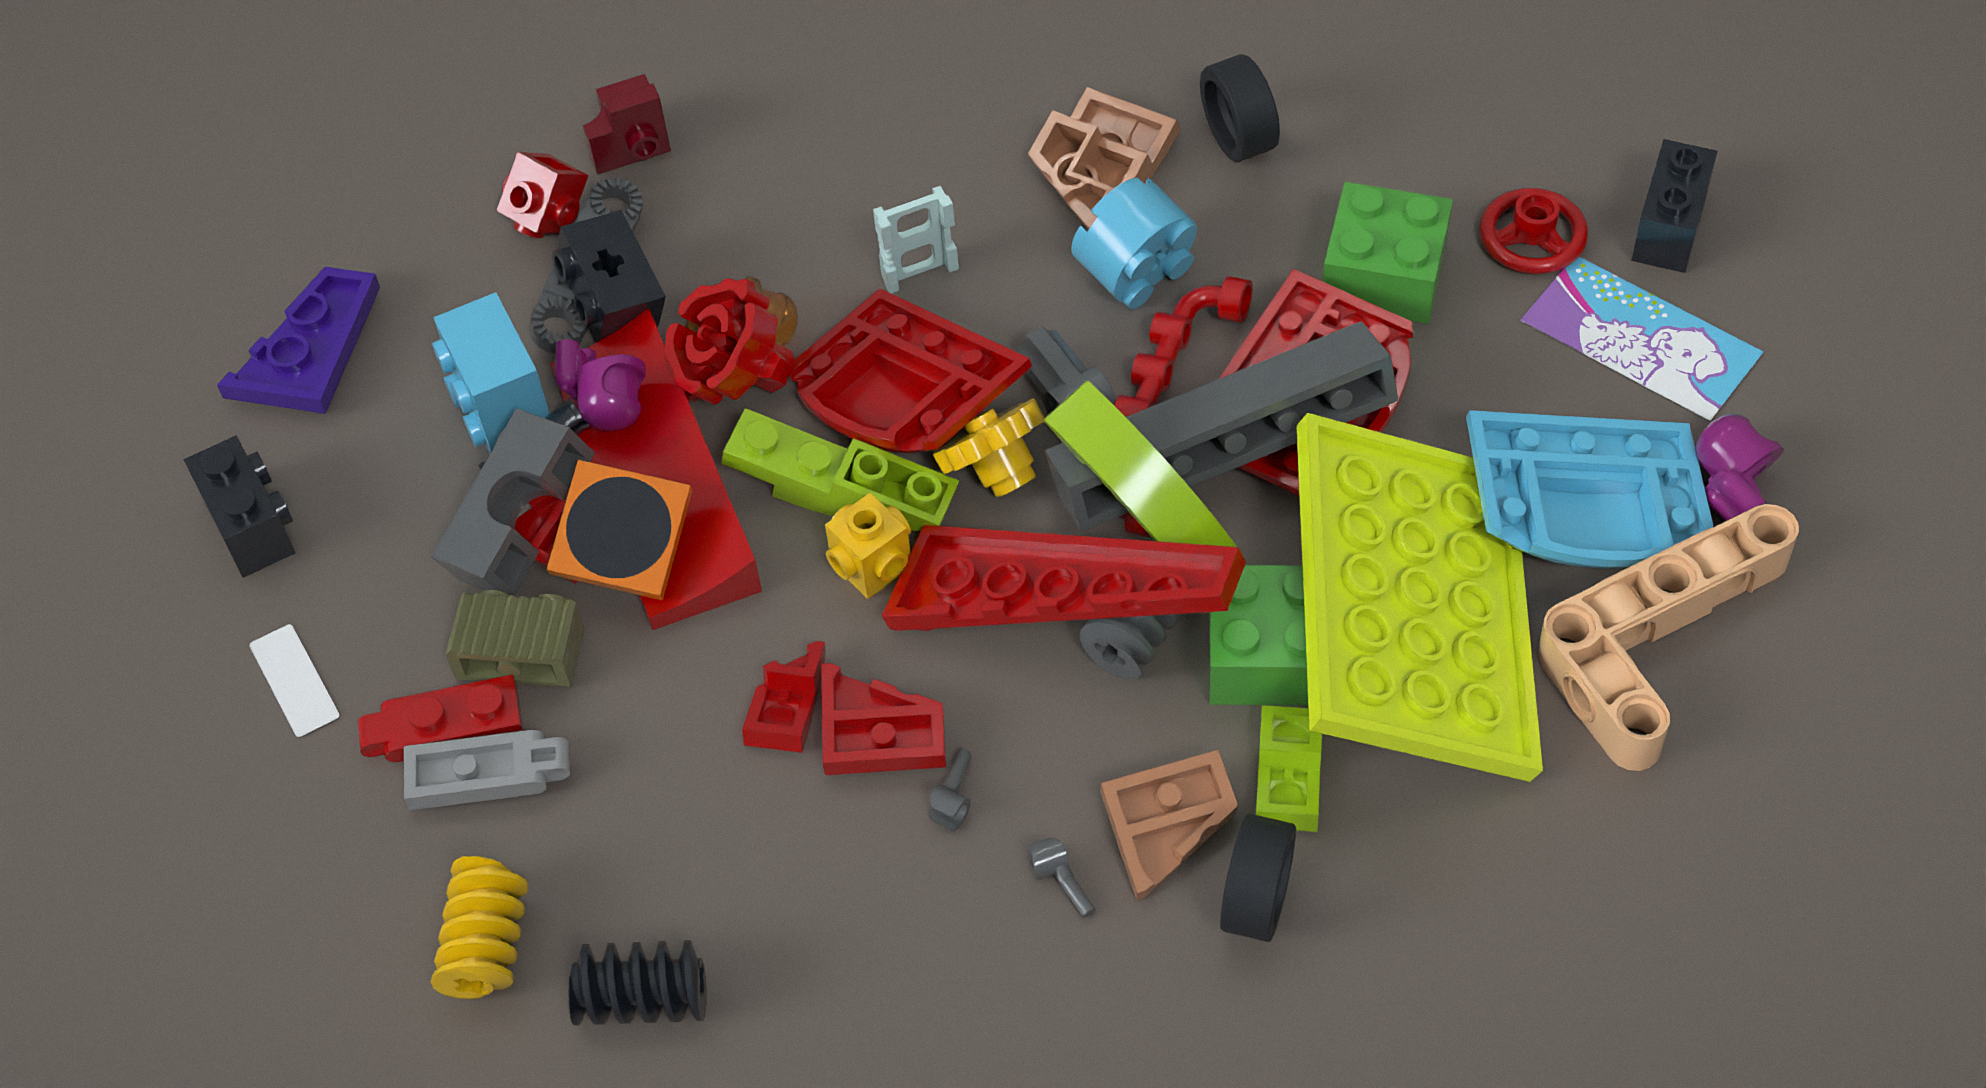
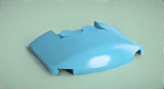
M1469 410L1466 416L1486 532L1504 540L1518 550L1551 562L1575 567L1623 569L1713 527L1689 423Z

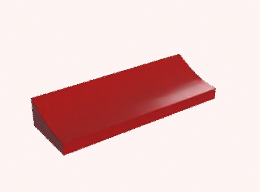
M647 308L614 333L587 347L596 352L597 359L624 354L635 356L645 363L646 376L639 388L641 413L638 419L631 426L623 430L602 431L591 427L577 436L595 452L591 460L593 462L687 484L693 490L663 601L639 595L652 630L760 593L762 588L755 557L685 392L674 383L672 367L665 360L664 356L665 345L649 308ZM554 361V362H551V363H549V364H550V368H551V371H552L553 378H554V380H555V361ZM557 385L562 401L566 403L567 399H571V395L563 392ZM571 399V401L578 409L577 400Z

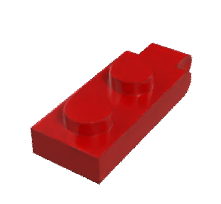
M513 674L390 699L380 705V712L361 716L357 721L360 753L365 757L385 755L386 760L390 762L404 761V746L524 731L518 687Z

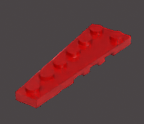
M923 525L908 557L907 565L903 568L882 613V618L890 630L930 631L936 628L1228 611L1246 561L1239 547Z

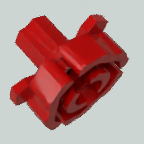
M727 278L712 286L702 285L696 288L680 303L678 314L682 318L700 326L698 332L696 333L679 323H672L666 331L665 360L672 367L674 383L684 390L687 399L691 402L702 399L712 405L719 404L723 396L737 400L753 385L773 393L786 386L787 378L795 368L793 351L776 343L778 318L767 311L770 299L768 296L755 290L754 282L747 278L737 281Z

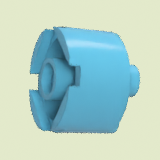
M1136 177L1115 187L1094 206L1091 212L1097 219L1088 232L1080 225L1073 238L1071 247L1074 258L1119 302H1123L1129 309L1133 310L1143 305L1149 299L1154 290L1153 286L1166 276L1171 280L1178 279L1191 267L1194 256L1189 250L1193 245L1198 228L1195 221L1151 179L1147 178L1146 184H1144Z

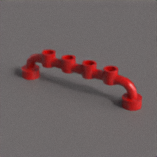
M1227 276L1222 286L1206 285L1195 288L1185 294L1175 306L1172 314L1156 312L1152 319L1149 334L1150 343L1158 345L1155 353L1150 355L1139 352L1132 365L1131 383L1132 385L1139 386L1135 397L1120 394L1114 406L1127 417L1156 405L1161 392H1166L1171 384L1174 362L1179 351L1185 350L1189 343L1195 315L1204 308L1218 307L1220 319L1243 323L1248 316L1252 302V281ZM1129 512L1119 516V518L1124 519L1126 532L1151 537Z

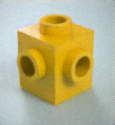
M868 493L854 504L842 507L835 513L831 521L825 524L829 550L826 551V557L829 564L842 579L852 583L867 599L901 575L903 568L906 567L911 553L908 537L911 534V528L906 518L896 507L889 506L886 508L872 493Z

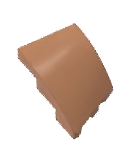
M1087 87L1071 116L1052 110L1028 152V156L1089 230L1097 219L1091 212L1094 206L1107 193L1129 179L1138 177L1146 184L1147 178L1151 179L1167 155L1181 128L1178 121L1174 118Z

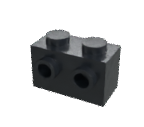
M236 435L183 459L242 578L295 554L294 548L284 529V525L293 522V519L279 491L268 495L263 486L271 483L272 479L258 451L247 456Z

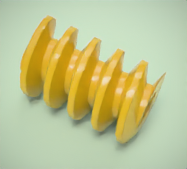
M462 856L453 861L450 869L453 878L450 879L446 891L449 901L446 902L443 909L442 917L445 923L442 925L438 936L441 946L438 948L434 959L437 970L433 972L430 982L433 988L444 996L472 1000L482 998L492 993L493 990L509 988L513 984L514 975L505 967L514 964L518 957L515 947L509 944L518 941L521 936L522 930L520 926L513 921L521 919L525 913V906L518 898L526 895L529 884L526 879L516 873H512L499 861L480 856Z

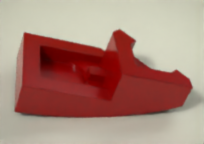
M815 641L808 644L806 655L785 665L779 664L777 660H774L762 666L764 683L756 687L742 728L744 746L798 753L803 752L821 683V664H824L826 656L825 642Z

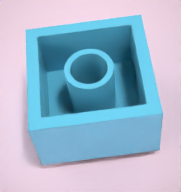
M496 292L433 317L440 340L431 344L444 374L452 372V374L443 377L455 407H461L464 414L470 413L462 417L475 447L485 444L489 453H491L496 445L499 434L508 424L516 408L542 418L550 414L537 370Z

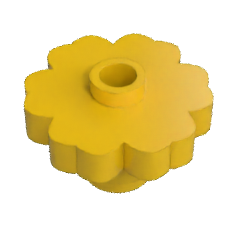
M1035 398L1024 403H1018L996 414L994 408L988 409L976 415L964 426L965 432L949 440L947 444L938 450H935L933 456L943 474L953 470L957 471L972 464L984 488L990 486L996 497L1003 496L1036 477L1030 465L1034 462V458L1022 436L1044 422L1043 419L1045 417Z

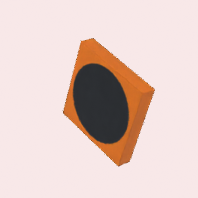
M578 460L547 566L548 573L558 577L663 601L693 491L691 486Z

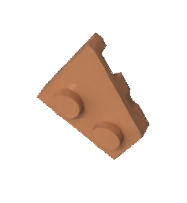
M1219 750L1106 781L1100 785V793L1136 901L1146 898L1223 827L1237 813L1238 803Z

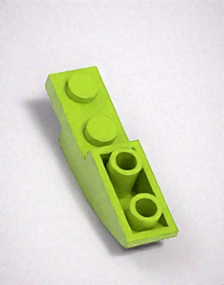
M746 408L723 451L721 463L773 484L772 497L830 516H834L842 507L854 504L868 493H872L886 508L889 506L896 507L906 518L911 531H921L923 525L940 526L959 484L957 479L853 438L847 449Z

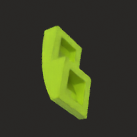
M1262 705L1256 815L1293 823L1296 826V831L1317 832L1322 733L1310 731L1309 708Z

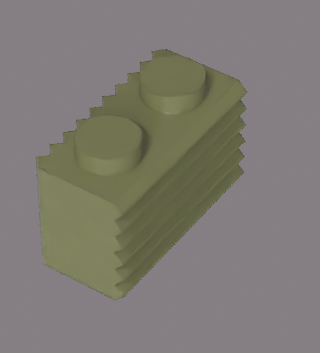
M485 590L480 594L475 593L474 595L464 592L460 596L446 651V656L455 679L482 681L513 674L517 684L571 687L573 685V677L575 676L577 657L580 655V646H582V637L584 636V626L577 603L556 594H542L529 599L525 596L517 598L498 590Z

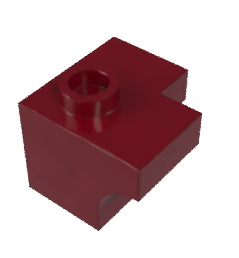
M645 74L596 89L600 112L595 119L583 125L591 161L597 175L671 151L659 94L654 83L649 84Z

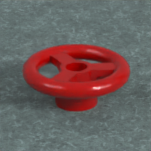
M1521 188L1502 194L1487 206L1479 224L1480 238L1489 255L1503 266L1527 274L1552 273L1571 265L1583 253L1588 241V225L1581 210L1563 195L1541 188ZM1515 206L1513 222L1505 228L1496 230L1498 218L1506 210ZM1559 213L1568 220L1571 226L1572 238L1570 243L1563 240L1556 231ZM1523 242L1532 246L1539 245L1553 255L1543 258L1525 257L1508 250L1505 246Z

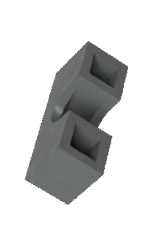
M516 408L508 424L499 434L496 445L478 476L472 481L468 493L451 523L442 533L439 544L431 558L464 583L484 591L498 590L515 596L539 553L532 544L515 530L517 516L529 501L540 496H553L566 501L577 461L591 462L595 452L569 427Z

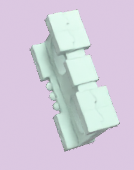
M941 186L932 188L933 194L900 206L885 211L882 207L873 209L875 229L878 234L881 275L889 293L899 291L898 281L945 264L949 273L959 269L957 247L953 240H951V229L949 228L955 226L953 203L949 196H946ZM921 209H928V220L926 223L903 232H898L897 221L900 217ZM931 244L932 255L930 258L907 267H902L901 257L905 252Z

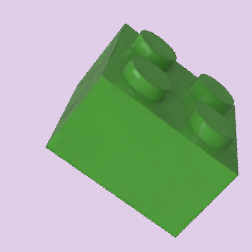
M1344 182L1324 262L1323 282L1410 321L1430 324L1448 243L1453 199Z
M1245 565L1228 611L1209 612L1210 705H1309L1303 565Z

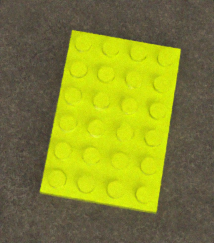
M1307 413L1297 424L1310 731L1531 782L1543 771L1522 551L1486 532L1473 457Z

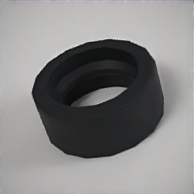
M1243 54L1206 66L1200 75L1201 101L1212 134L1222 151L1230 160L1241 162L1273 150L1279 143V116L1274 97L1259 66L1249 56Z
M1249 813L1245 815L1236 837L1226 878L1220 915V929L1223 932L1271 942L1278 925L1289 881L1296 841L1295 824Z

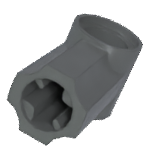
M1044 327L1038 328L1027 334L1023 343L1015 349V352L1030 358L1032 367L1025 373L1042 394L1048 415L1086 380L1094 385L1113 405L1115 404L1116 398L1113 389L1105 375L1095 366L1087 369L1056 329L1046 330Z

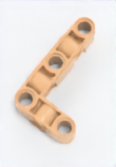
M1771 504L1754 507L1722 524L1704 530L1602 580L1593 587L1556 604L1548 610L1544 618L1537 650L1539 664L1565 698L1573 713L1584 723L1609 758L1619 767L1632 771H1641L1653 766L1661 755L1670 724V713L1665 703L1638 670L1626 650L1646 640L1654 642L1710 614L1713 607L1745 591L1752 593L1753 590L1777 579L1785 573L1799 533V525L1795 516L1786 508ZM1663 590H1669V591H1672V592H1674V593H1668V592L1663 591ZM1560 639H1570L1576 643H1567ZM1628 729H1639L1647 735H1637Z

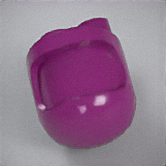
M565 339L556 342L555 382L563 392L571 395V399L577 400L578 410L584 421L591 427L602 431H619L631 426L641 413L639 388L646 376L645 363L635 356L624 354L597 359L596 352L593 349L579 348V342L575 340Z
M1728 414L1712 421L1700 434L1696 446V454L1700 464L1711 475L1708 480L1709 484L1705 487L1708 505L1725 522L1754 507L1767 503L1762 498L1761 492L1754 480L1763 471L1768 469L1784 452V448L1777 441L1769 440L1760 435L1752 427L1750 420L1742 415Z

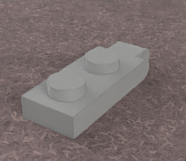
M526 730L404 746V800L409 811L540 794L546 790V782L565 780L570 776L569 741L563 737L545 738L544 733L539 730Z

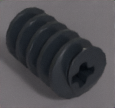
M684 940L679 959H672L666 942L659 941L653 960H646L641 943L633 942L628 961H621L615 943H608L602 962L595 961L590 944H582L577 962L572 964L569 977L568 995L571 1022L573 1025L579 1026L587 1010L589 1018L594 1025H605L613 1009L619 1024H630L638 1007L645 1023H656L663 1006L670 1022H681L685 1017L688 1005L696 1021H704L707 1007V984L702 958H697L691 940Z

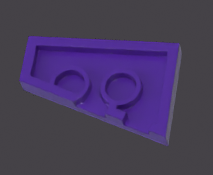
M324 267L286 308L284 312L287 318L268 339L261 336L248 350L251 358L236 374L229 371L217 384L222 398L326 414L380 289L376 274Z

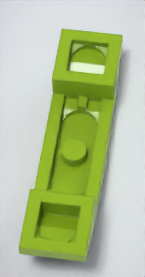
M1088 380L1082 383L1043 419L1074 456L1094 472L1154 541L1237 547L1217 519L1173 467L1138 429Z

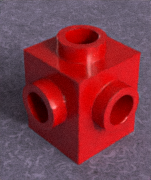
M517 152L512 169L503 182V194L497 211L514 220L515 224L513 227L530 237L542 239L545 233H560L562 226L572 224L577 218L580 209L579 201L589 175L550 154Z

